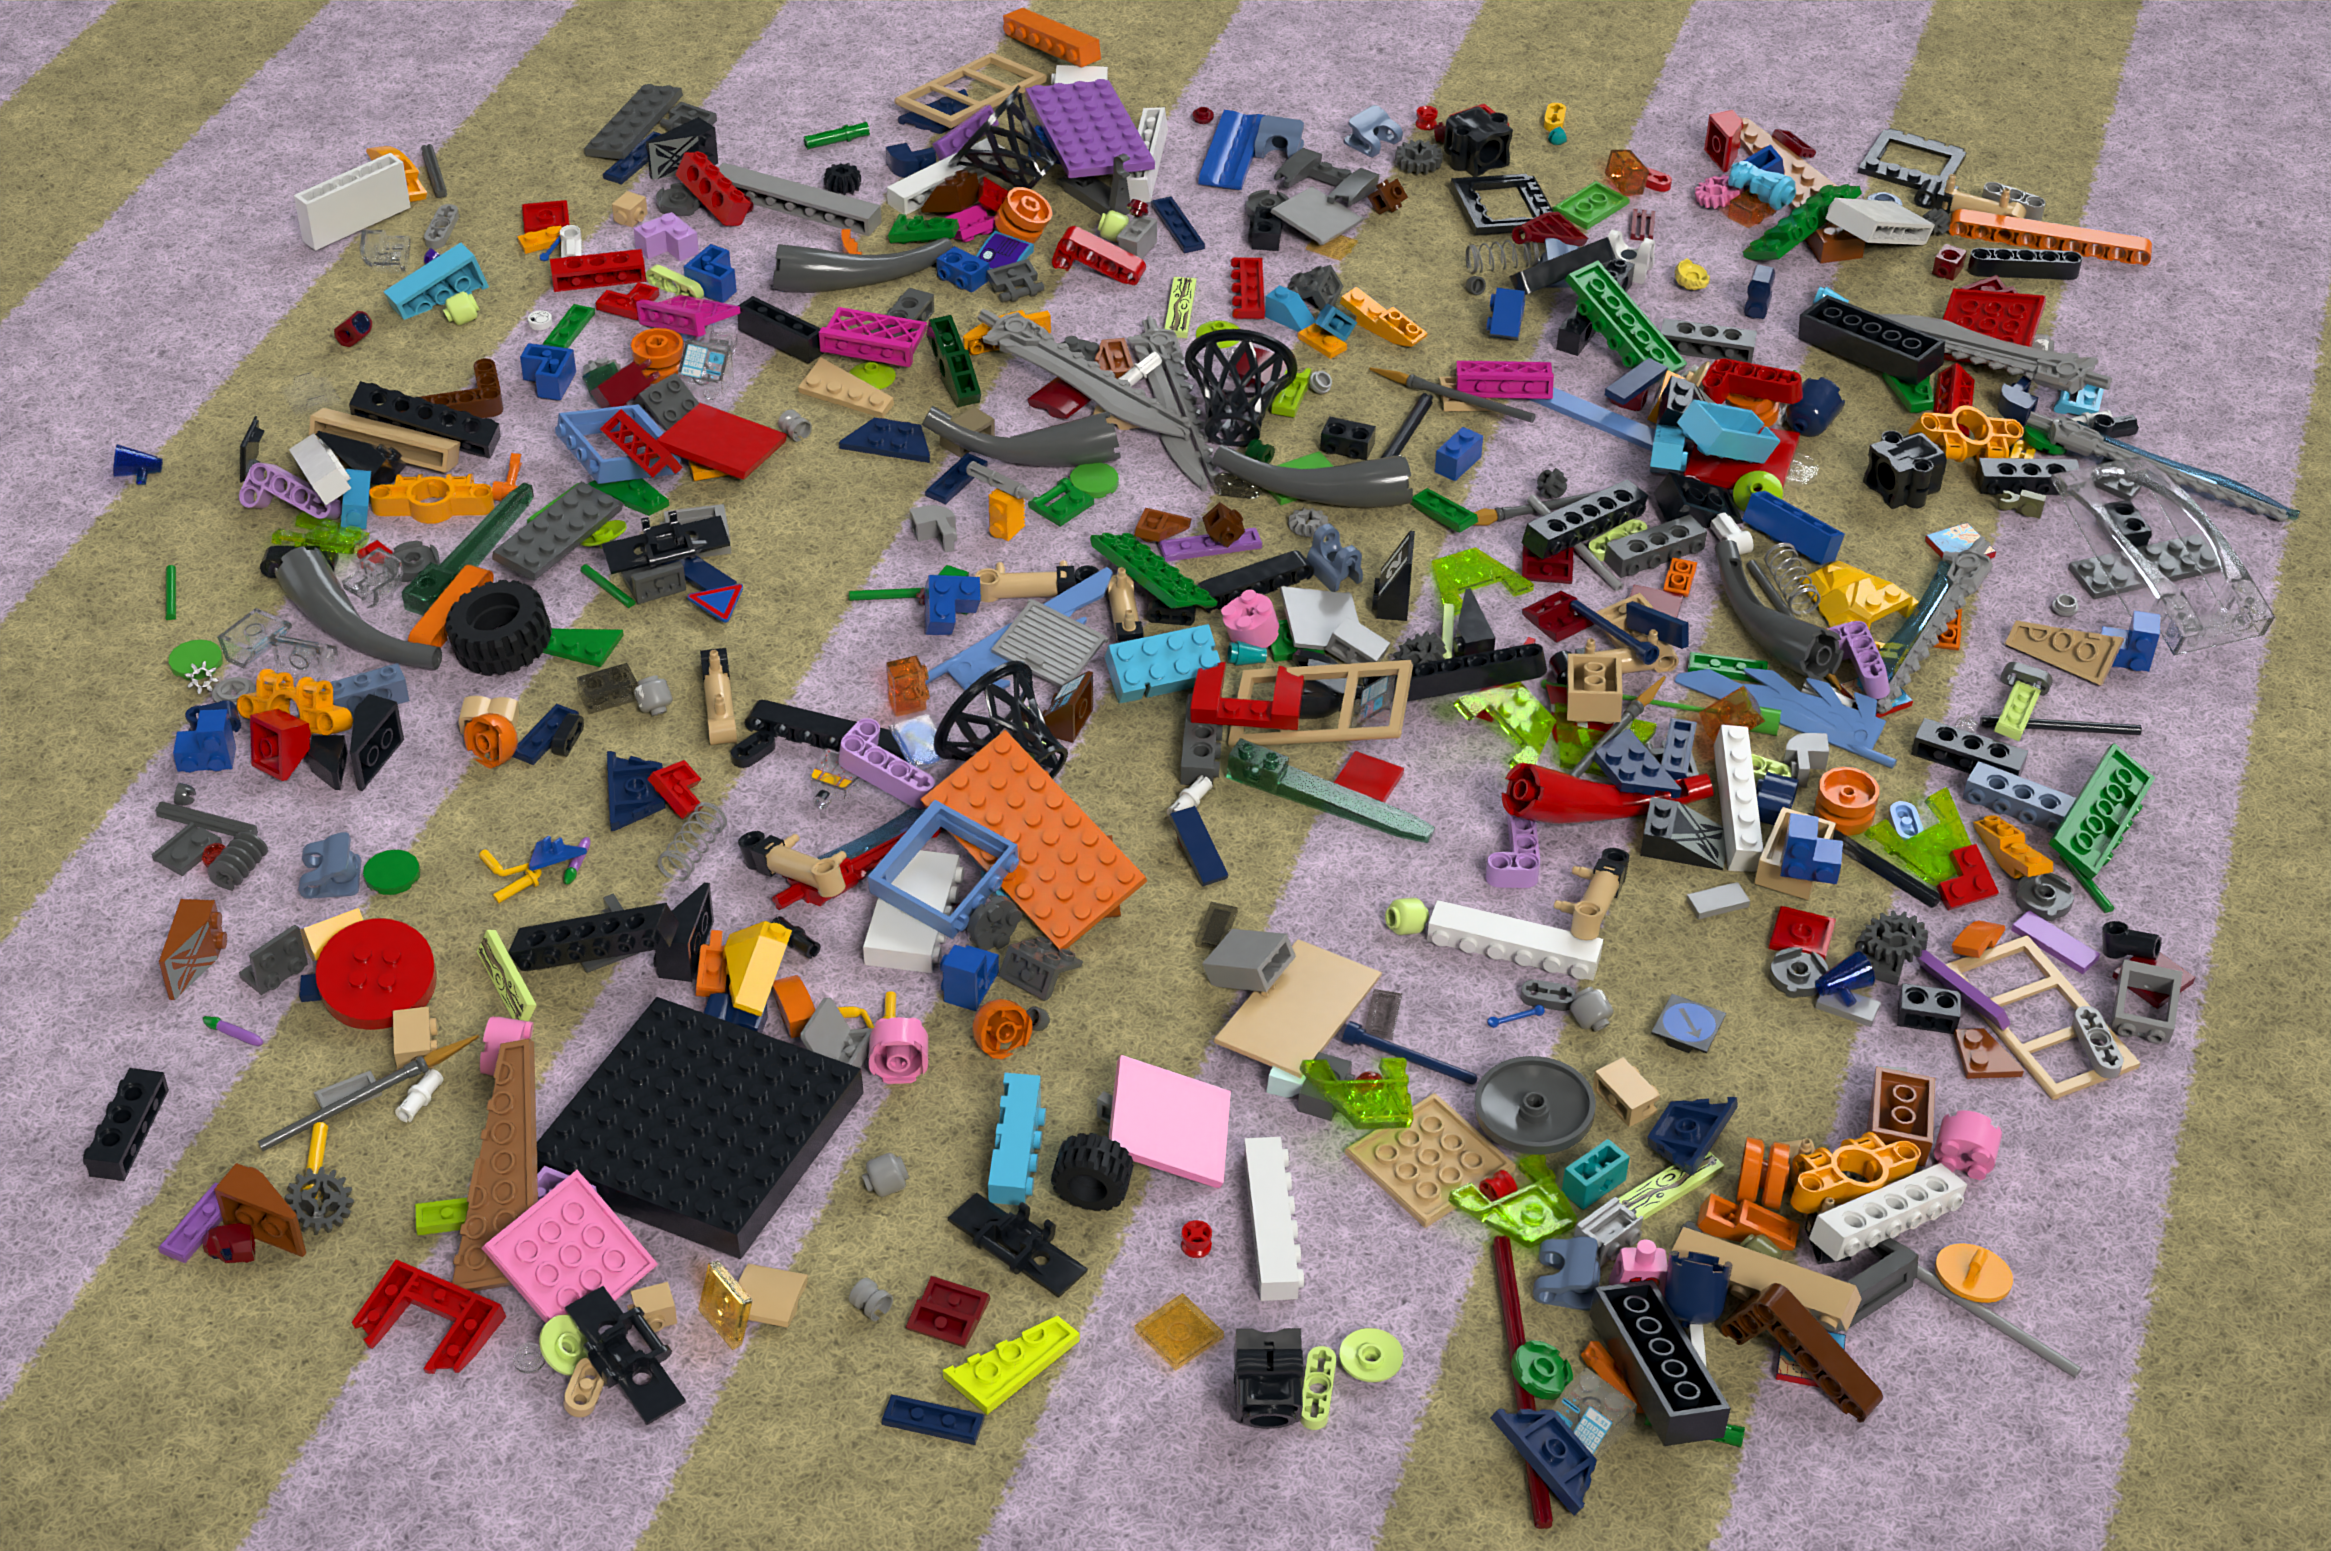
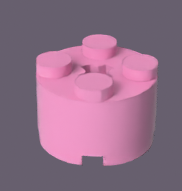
M1254 590L1244 591L1241 596L1233 599L1221 610L1223 622L1231 642L1235 643L1238 640L1261 648H1267L1275 642L1279 635L1278 629L1280 626L1271 600L1265 595L1256 593Z
M490 1017L483 1037L485 1048L480 1056L481 1074L494 1076L500 1044L531 1039L534 1023L504 1017Z
M902 1017L877 1020L869 1037V1069L874 1076L876 1073L882 1077V1082L887 1084L915 1082L916 1077L922 1072L924 1075L928 1068V1034L922 1026V1022L917 1018L908 1019Z
M1957 1111L1956 1116L1949 1117V1114L1945 1115L1942 1119L1934 1148V1156L1938 1164L1942 1163L1951 1172L1957 1169L1968 1172L1967 1174L1970 1178L1977 1180L1985 1179L1986 1174L1990 1173L1995 1166L2002 1138L2000 1127L1998 1126L1996 1129L1991 1125L1992 1119L1973 1111Z

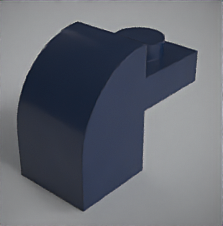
M907 143L886 147L887 166L893 174L902 178H906L936 163V151L933 147L917 151H911Z
M2022 376L2017 383H2013L2011 386L2003 384L1998 402L1999 413L2006 419L2016 420L2022 426L2027 424L2031 411L2036 412L2039 397L2029 394L2032 380L2025 376Z

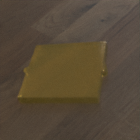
M1340 235L1324 245H1319L1317 241L1312 239L1306 250L1342 261L1348 253L1352 252V248L1358 243V240Z

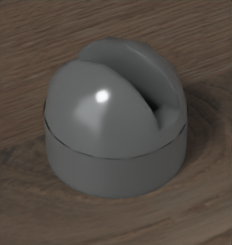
M1472 276L1467 279L1465 288L1471 294L1480 295L1486 288V282L1482 277Z
M178 783L174 795V804L182 806L192 804L195 799L189 796L196 795L195 789L188 784Z
M1033 1006L1027 1010L1026 1013L1032 1019V1030L1043 1031L1048 1027L1050 1017L1044 1009Z

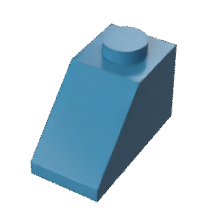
M1279 285L1266 295V318L1297 332L1315 323V318L1298 293Z
M1327 303L1319 312L1315 324L1340 340L1345 341L1357 322Z
M345 469L351 478L347 481L351 489L343 494L341 527L366 529L371 471Z

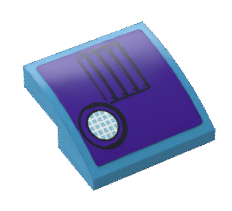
M994 231L982 245L976 257L988 262L989 269H994L1027 259L1034 252V244Z

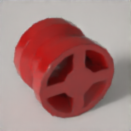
M1421 106L1417 109V128L1433 130L1434 125H1437L1435 119L1438 117V110L1432 106Z
M1501 1169L1493 1174L1492 1179L1486 1178L1479 1184L1482 1197L1494 1208L1502 1205L1504 1199H1511L1518 1193L1513 1177L1507 1171Z
M1200 1220L1186 1223L1181 1232L1182 1251L1191 1258H1202L1208 1255L1212 1248L1211 1227L1208 1223Z

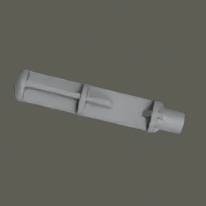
M975 461L970 462L967 466L966 472L969 476L975 477L1018 499L1024 498L1031 501L1034 498V492L1026 489L1024 484L1018 483Z

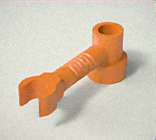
M511 453L506 482H493L492 494L494 501H502L503 499L518 500L519 486L515 484L522 464L520 462L522 454Z

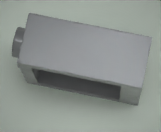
M724 504L676 510L677 519L681 525L721 515L730 541ZM675 510L664 511L665 521L660 522V525L669 523L668 512ZM692 537L691 540H692V541H697L698 538H697V537ZM731 544L727 547L696 555L698 557L731 554Z
M2124 959L2118 975L2111 1030L2118 1032L2123 1037L2138 1036L2147 1038L2148 1041L2156 1044L2170 1043L2175 1030L2183 972ZM2127 986L2168 994L2169 1002L2166 1022L2123 1013Z

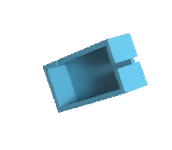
M1693 400L1677 421L1678 425L1683 429L1682 433L1687 438L1693 440L1698 445L1697 449L1706 456L1715 455L1720 458H1732L1736 461L1745 460L1749 463L1757 462L1764 464L1780 443L1779 438L1768 427H1764L1760 434H1758L1765 424L1752 410L1716 403L1708 404L1705 401Z
M1209 624L1109 645L1104 658L1118 703L1142 699L1144 692L1146 698L1194 688L1199 668L1203 670L1218 666L1217 663L1221 662L1217 650L1213 651L1215 642Z

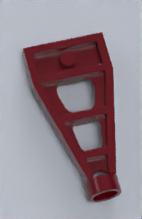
M1546 212L1522 224V226L1515 227L1512 231V239L1516 244H1527L1529 242L1544 243L1546 238H1555L1568 245L1583 246L1589 239L1559 212ZM1525 233L1524 239L1521 238V234Z

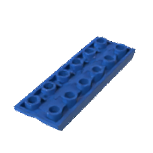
M1224 109L1200 171L1198 184L1242 190L1255 154V140L1260 121L1265 115H1246Z

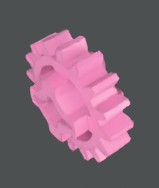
M1725 174L1721 177L1713 176L1709 179L1706 178L1705 183L1700 182L1699 187L1695 188L1696 201L1699 202L1700 206L1705 205V208L1710 206L1714 207V209L1718 206L1724 208L1730 204L1733 205L1734 200L1739 201L1740 196H1744V187L1740 189L1729 186V176H1725Z

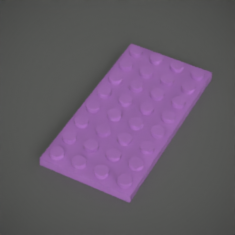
M1097 79L1092 82L1076 81L1072 84L1055 83L1051 86L1035 85L1025 88V97L1068 178L1113 174L1114 158L1122 153L1130 157V160L1123 163V168L1127 172L1155 169L1154 158L1109 80Z

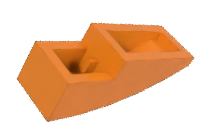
M798 975L774 980L771 989L783 1023L786 1024L791 1039L800 1037L801 1032L816 1010L811 997Z
M1710 1193L1700 1206L1696 1225L1707 1234L1737 1242H1743L1751 1234L1754 1236L1764 1234L1781 1250L1793 1251L1796 1246L1800 1224L1746 1199L1740 1205H1737Z

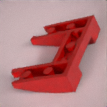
M1226 662L1217 663L1218 666L1209 669H1198L1190 708L1191 723L1298 730L1304 676L1300 675L1298 677L1287 672V668L1279 666L1273 701L1222 698Z
M395 1259L351 1323L355 1329L362 1327L368 1336L363 1340L369 1348L373 1349L410 1304L453 1321L454 1324L423 1369L428 1374H435L436 1369H454L455 1373H460L478 1354L504 1321L506 1315L500 1303Z

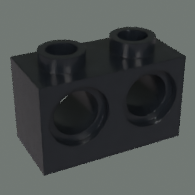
M1256 207L1255 216H1250L1248 242H1252V250L1279 251L1282 219L1271 213L1272 208Z
M1329 416L1321 432L1320 451L1367 461L1375 444L1376 426Z
M2130 500L2102 504L2098 522L2118 551L2148 545L2149 539L2152 536L2151 527L2145 522L2139 510L2135 508Z
M1902 983L1898 1000L1897 1026L1954 1034L1960 1020L1961 992Z

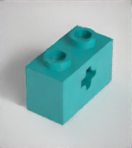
M1609 1139L1605 1140L1565 1168L1561 1192L1582 1210L1586 1209L1626 1181L1630 1156Z

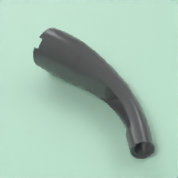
M943 237L924 246L899 253L860 255L778 244L773 287L779 291L815 293L882 283L919 272L937 264V258L953 248V245L948 238Z
M934 406L931 407L922 422L924 427L958 446L986 457L1016 464L1072 467L1084 464L1105 463L1121 458L1120 452H1114V448L1119 447L1114 424H1109L1106 421V418L1110 417L1109 411L1014 435L1010 438L969 430L950 421L951 415Z
M1222 444L1216 450L1212 460V464L1248 483L1281 495L1306 501L1345 507L1375 508L1410 504L1413 499V488L1408 489V477L1411 476L1406 457H1402V455L1341 466L1297 469L1263 463Z
M1732 540L1718 543L1715 546V553L1724 589L1738 619L1753 639L1773 658L1801 676L1823 681V677L1827 674L1833 675L1841 664L1844 652L1839 649L1838 640H1841L1839 634L1765 607L1754 594L1746 579L1737 543Z
M304 546L289 551L281 558L283 563L279 569L275 568V575L281 587L294 604L326 633L355 650L382 660L432 670L439 668L442 661V650L440 647L412 643L391 637L363 621L339 583L325 556L318 548L306 550Z

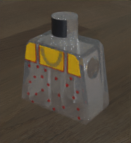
M825 748L811 775L812 795L815 796L813 802L820 809H826L831 802L846 806L870 783L841 767L839 764V752Z

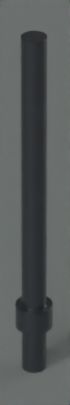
M1981 715L1980 726L1996 727L2000 716ZM2029 718L2025 727L2026 729L2141 735L2142 732L2141 725Z

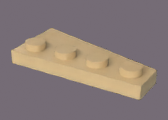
M821 357L798 386L799 393L883 418L894 405L892 396Z
M2016 620L2005 644L2102 686L2124 638Z

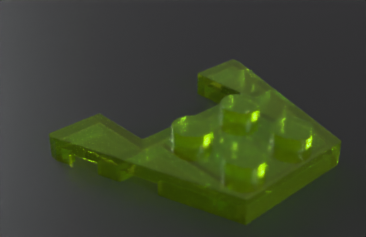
M303 511L296 516L295 526L311 529V531L303 534L279 528L272 533L271 543L281 545L282 540L294 542V547H306L312 544L320 546V550L355 554L367 544L370 533L362 531L361 528L355 526L341 527V523L319 519Z
M1476 547L1438 558L1431 562L1443 607L1444 603L1453 604L1455 606L1454 616L1460 614L1463 599L1458 594L1465 593V589L1468 588L1475 590L1501 582L1513 597L1534 591V584Z
M1521 681L1461 696L1453 703L1468 721H1471L1483 710H1487L1523 749L1508 762L1511 768L1522 762L1536 765L1556 723V719Z
M1556 702L1554 714L1559 767L1572 770L1606 732L1575 726L1574 721H1567V704ZM1634 719L1630 730L1644 745L1655 735L1657 723ZM1595 761L1585 771V773L1607 777Z
M1947 787L1928 796L1924 801L1938 818L1939 823L1905 841L1887 819L1871 826L1864 833L1871 841L1875 839L1885 846L1883 850L1891 856L1895 854L1905 861L1908 869L1933 886H1937L1940 882L1957 875L1948 854L1952 850L1972 845Z
M1381 1058L1378 1068L1384 1079L1337 1080L1327 1059L1302 1060L1299 1068L1300 1071L1356 1129L1411 1127L1414 1117L1411 1094L1408 1093L1407 1088L1409 1077L1405 1072L1407 1067L1405 1058Z
M1533 1154L1520 1160L1518 1169L1533 1183L1525 1188L1490 1202L1471 1182L1451 1191L1448 1198L1451 1204L1508 1236L1527 1249L1575 1228L1577 1217L1563 1191L1559 1190L1555 1183L1556 1176L1553 1170H1549L1545 1163L1546 1157L1544 1154Z

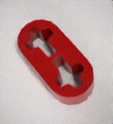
M1645 166L1633 169L1632 181L1634 183L1659 192H1666L1671 189L1672 178L1669 175Z

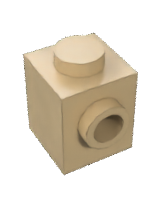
M626 191L612 203L614 221L629 227L642 222L648 214L646 197Z
M668 1282L631 1291L632 1304L627 1305V1310L641 1307L645 1313L643 1317L654 1332H658L666 1326L677 1324L675 1304Z

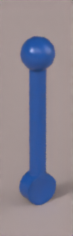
M560 235L547 252L540 255L541 261L549 260V255L561 241Z
M1536 1005L1532 1010L1506 1017H1490L1487 1023L1490 1027L1494 1028L1501 1023L1532 1015L1542 1016L1545 1009L1542 1005Z

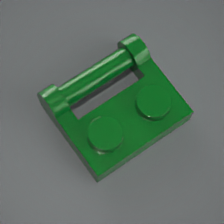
M1068 478L1061 479L1055 487L1040 497H1034L1031 501H1028V506L1031 510L1059 527L1094 505V498L1073 486ZM1062 493H1066V495H1064L1048 507L1045 506V504L1049 503Z

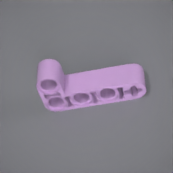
M255 463L252 465L239 493L241 504L248 508H265L271 503L273 496L276 495L319 519L335 520L342 514V504L337 498L324 505L325 507L319 506L321 503L324 504V502L311 484L274 464ZM265 470L267 471L266 479H264ZM287 481L288 486L285 491L284 483ZM255 492H256V494H257V499H256V501H254V498H253ZM307 492V493H308V499H307V501L305 502V500H304V495H305V493Z
M1852 621L1827 628L1836 632L1841 637V640L1838 641L1839 649L1844 651L1842 660L1851 658L1866 695L1874 699H1882L1889 695L1890 687L1886 667L1866 623Z
M871 718L859 720L841 740L839 752L840 766L914 808H926L920 799L934 788L935 782L933 777L879 747L880 725L876 720Z
M1508 813L1507 823L1510 852H1494L1489 855L1485 879L1493 887L1530 888L1538 883L1540 868L1536 821L1518 818Z

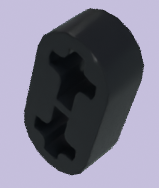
M1155 599L1148 604L1146 616L1151 623L1191 626L1195 621L1196 608L1194 605L1184 608H1170L1160 599Z
M570 713L565 716L552 740L551 751L554 755L564 757L569 755L583 731L584 718L582 716Z
M766 730L757 731L731 749L732 764L738 768H747L773 752L776 747L774 734Z

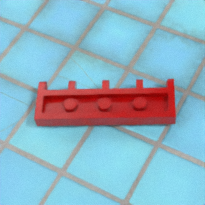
M1232 258L1231 266L1240 269L1232 270L1231 277L1232 279L1240 280V283H1233L1231 290L1234 293H1241V296H1234L1232 298L1234 306H1241V308H1235L1232 311V316L1236 319H1265L1263 258Z

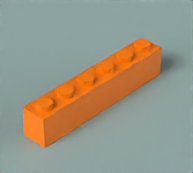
M1020 8L1003 15L1004 32L1013 39L1081 68L1101 60L1099 39L1025 8Z

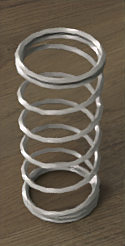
M1505 240L1501 246L1495 241L1491 247L1486 243H1482L1479 250L1473 244L1468 245L1465 252L1467 268H1471V248L1474 269L1470 273L1475 274L1478 267L1480 269V264L1481 270L1479 272L1482 273L1483 263L1480 250L1485 245L1489 250V265H1491L1492 259L1493 267H1491V271H1494L1495 264L1492 247L1496 243L1501 249V263L1503 265L1504 259L1503 269L1505 270L1506 257L1503 248L1506 242H1509L1513 248L1512 260L1515 262L1516 259V266L1514 267L1517 268L1516 243L1514 242L1513 245L1511 241ZM1530 242L1523 244L1524 260L1526 261V255L1528 263H1526L1527 267L1530 263L1532 266L1538 263L1539 249L1537 242H1532L1535 254L1533 264L1530 262V259L1532 261Z
M1780 543L1771 547L1767 551L1764 561L1767 567H1769L1771 575L1774 576L1780 592L1783 593L1785 601L1788 602V607L1794 614H1801L1799 612L1810 613L1819 605L1821 596L1816 587L1812 585L1811 577L1807 576L1806 568L1802 567L1803 563L1798 559L1794 546L1790 543ZM1783 546L1791 548L1777 553L1771 559L1770 564H1768V556L1773 550ZM1785 551L1793 552L1791 558L1784 560L1778 566H1772V562L1777 555ZM1796 560L1799 561L1800 566L1790 568L1781 577L1776 575L1778 569L1789 568ZM1799 568L1796 573L1784 578L1793 577L1801 569L1804 570L1805 575L1794 577L1786 585L1781 584L1783 576L1790 570ZM1804 577L1800 582L1789 585L1796 578ZM1805 578H1808L1810 581L1809 584H1804L1794 589L1791 594L1785 592L1787 586L1799 585ZM1803 586H1808L1807 588L1795 592L1797 589ZM1804 592H1814L1813 596L1802 603L1793 602L1796 596ZM1817 594V601L1811 608L1805 611H1796L1792 608V604L1807 603Z
M701 802L695 807L694 812L688 817V822L682 825L681 831L675 835L673 841L668 844L666 851L657 860L658 867L666 877L672 878L671 876L673 875L664 869L662 865L663 857H668L672 865L679 868L671 860L670 857L685 866L686 870L684 871L687 873L686 877L676 880H688L691 872L695 869L694 863L701 862L702 860L701 853L708 852V843L715 842V834L721 833L727 825V818L719 807L708 802ZM707 806L716 810L723 818V826L714 815L698 811V808ZM700 813L713 817L720 824V827H714L716 828L714 830L717 832H713L712 828L708 827L710 825L700 818ZM695 815L697 821H690L692 816ZM690 823H697L703 829H709L713 834V840L710 842L706 841L701 835L693 832ZM688 825L690 831H683V829ZM683 833H691L697 839L701 838L706 844V850L699 851L693 844L686 842ZM681 834V837H682L683 841H681V840H677V841H676L678 835ZM676 843H685L690 849L694 848L699 854V860L692 861L686 854L678 850ZM672 844H674L676 851L669 850ZM683 858L688 859L692 863V869H690L688 863Z

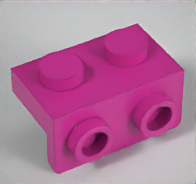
M980 203L961 212L945 216V218L958 219L959 229L952 239H960L962 242L975 239L974 235L979 233L981 235L992 233L994 231L993 228L996 227L995 216H988L986 209Z

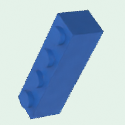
M1767 491L1751 494L1742 519L1750 524V528L1753 530L1763 531L1770 535L1771 540L1779 543H1790L1794 546L1797 553L1810 557L1809 560L1819 565L1835 561L1845 533Z

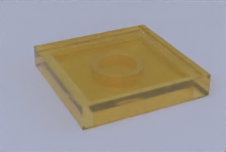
M716 1260L708 1263L698 1310L727 1345L734 1350L743 1343L753 1300L726 1268Z
M1184 1293L1135 1325V1332L1175 1371L1224 1338V1331Z

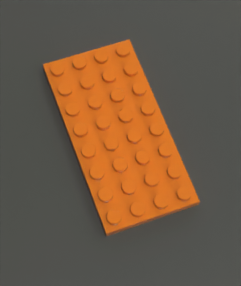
M1006 730L920 799L926 808L934 800H937L1017 844L1019 864L1012 873L1009 872L1003 879L1000 888L1058 949L1070 947L1147 882L1146 876ZM949 832L986 873L998 860L997 857Z

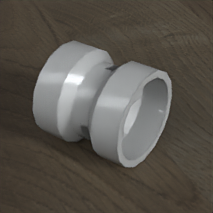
M792 409L785 411L778 421L779 429L789 434V437L796 442L801 440L797 436L800 435L806 438L812 430L811 423Z
M864 1278L853 1287L849 1295V1302L855 1308L863 1309L864 1314L869 1319L877 1321L880 1318L874 1312L879 1309L886 1314L893 1304V1296L886 1290H879L878 1285L870 1278Z

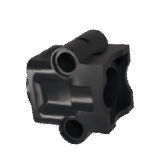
M1477 106L1449 116L1446 120L1444 151L1451 157L1450 167L1455 171H1467L1471 176L1477 177L1483 175L1488 170L1508 166L1510 164L1509 147L1513 129L1508 126L1507 115L1497 112L1488 114L1481 107Z
M1885 431L1881 435L1880 442L1870 445L1868 453L1869 464L1864 473L1863 483L1871 490L1878 492L1891 509L1903 505L1916 509L1922 508L1926 504L1927 495L1940 491L1947 458L1937 444L1932 442L1922 432H1916L1903 437L1899 432Z
M1253 1328L1236 1329L1234 1343L1236 1422L1261 1429L1282 1428L1299 1422L1303 1410L1301 1328H1284L1276 1332H1261Z

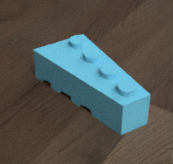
M459 243L383 292L390 306L405 320L431 310L436 304L444 305L447 298L464 291L469 295L475 289L481 288L483 290L489 286L474 254L462 243Z
M1657 424L1650 463L1651 473L1667 475L1669 472L1680 474V471H1685L1688 452L1683 451L1685 435L1682 433L1683 429L1681 427Z
M1004 1073V1096L1001 1095L1000 1118L996 1127L995 1149H993L988 1182V1199L990 1202L997 1204L1019 1205L1021 1202L1026 1203L1027 1196L1033 1195L1034 1177H1030L1031 1172H1037L1038 1154H1034L1035 1149H1041L1042 1131H1038L1039 1126H1045L1046 1108H1041V1076Z

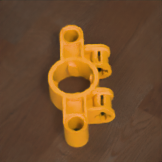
M1960 406L1952 414L1924 413L1910 427L1909 435L1922 432L1932 442L1937 444L1945 453L1947 459L1963 462L1966 458L1976 455V459L1979 462V458L1984 457L2009 458V448L2023 435L2024 430L2022 425L2016 420L1991 418L1975 407ZM1957 423L1968 427L1974 434L1975 440L1964 436L1959 430Z
M398 474L395 484L376 485L369 491L372 512L375 515L411 516L414 520L426 524L440 523L452 516L487 515L495 509L492 488L487 484H474L473 474H468L467 476L447 474L446 478L438 476L424 477L423 474H418L417 477H403L401 474ZM431 497L444 498L433 503L420 502Z
M265 668L257 676L256 692L243 694L237 700L239 714L244 718L250 719L252 714L277 708L290 714L289 706L292 698L299 709L300 719L309 723L311 735L315 733L330 735L350 730L353 725L351 712L345 707L333 705V686L326 680L317 682L311 677H303L294 687L291 674L287 672L275 673L272 669Z
M1867 1132L1861 1138L1843 1140L1840 1148L1835 1150L1833 1154L1828 1149L1820 1147L1815 1149L1812 1154L1796 1155L1793 1158V1169L1798 1179L1790 1199L1791 1205L1801 1213H1814L1821 1210L1822 1204L1827 1197L1834 1199V1206L1838 1204L1843 1205L1911 1176L1920 1158V1149L1909 1141H1898L1885 1145L1876 1134ZM1841 1171L1860 1174L1869 1183L1857 1182L1848 1178Z

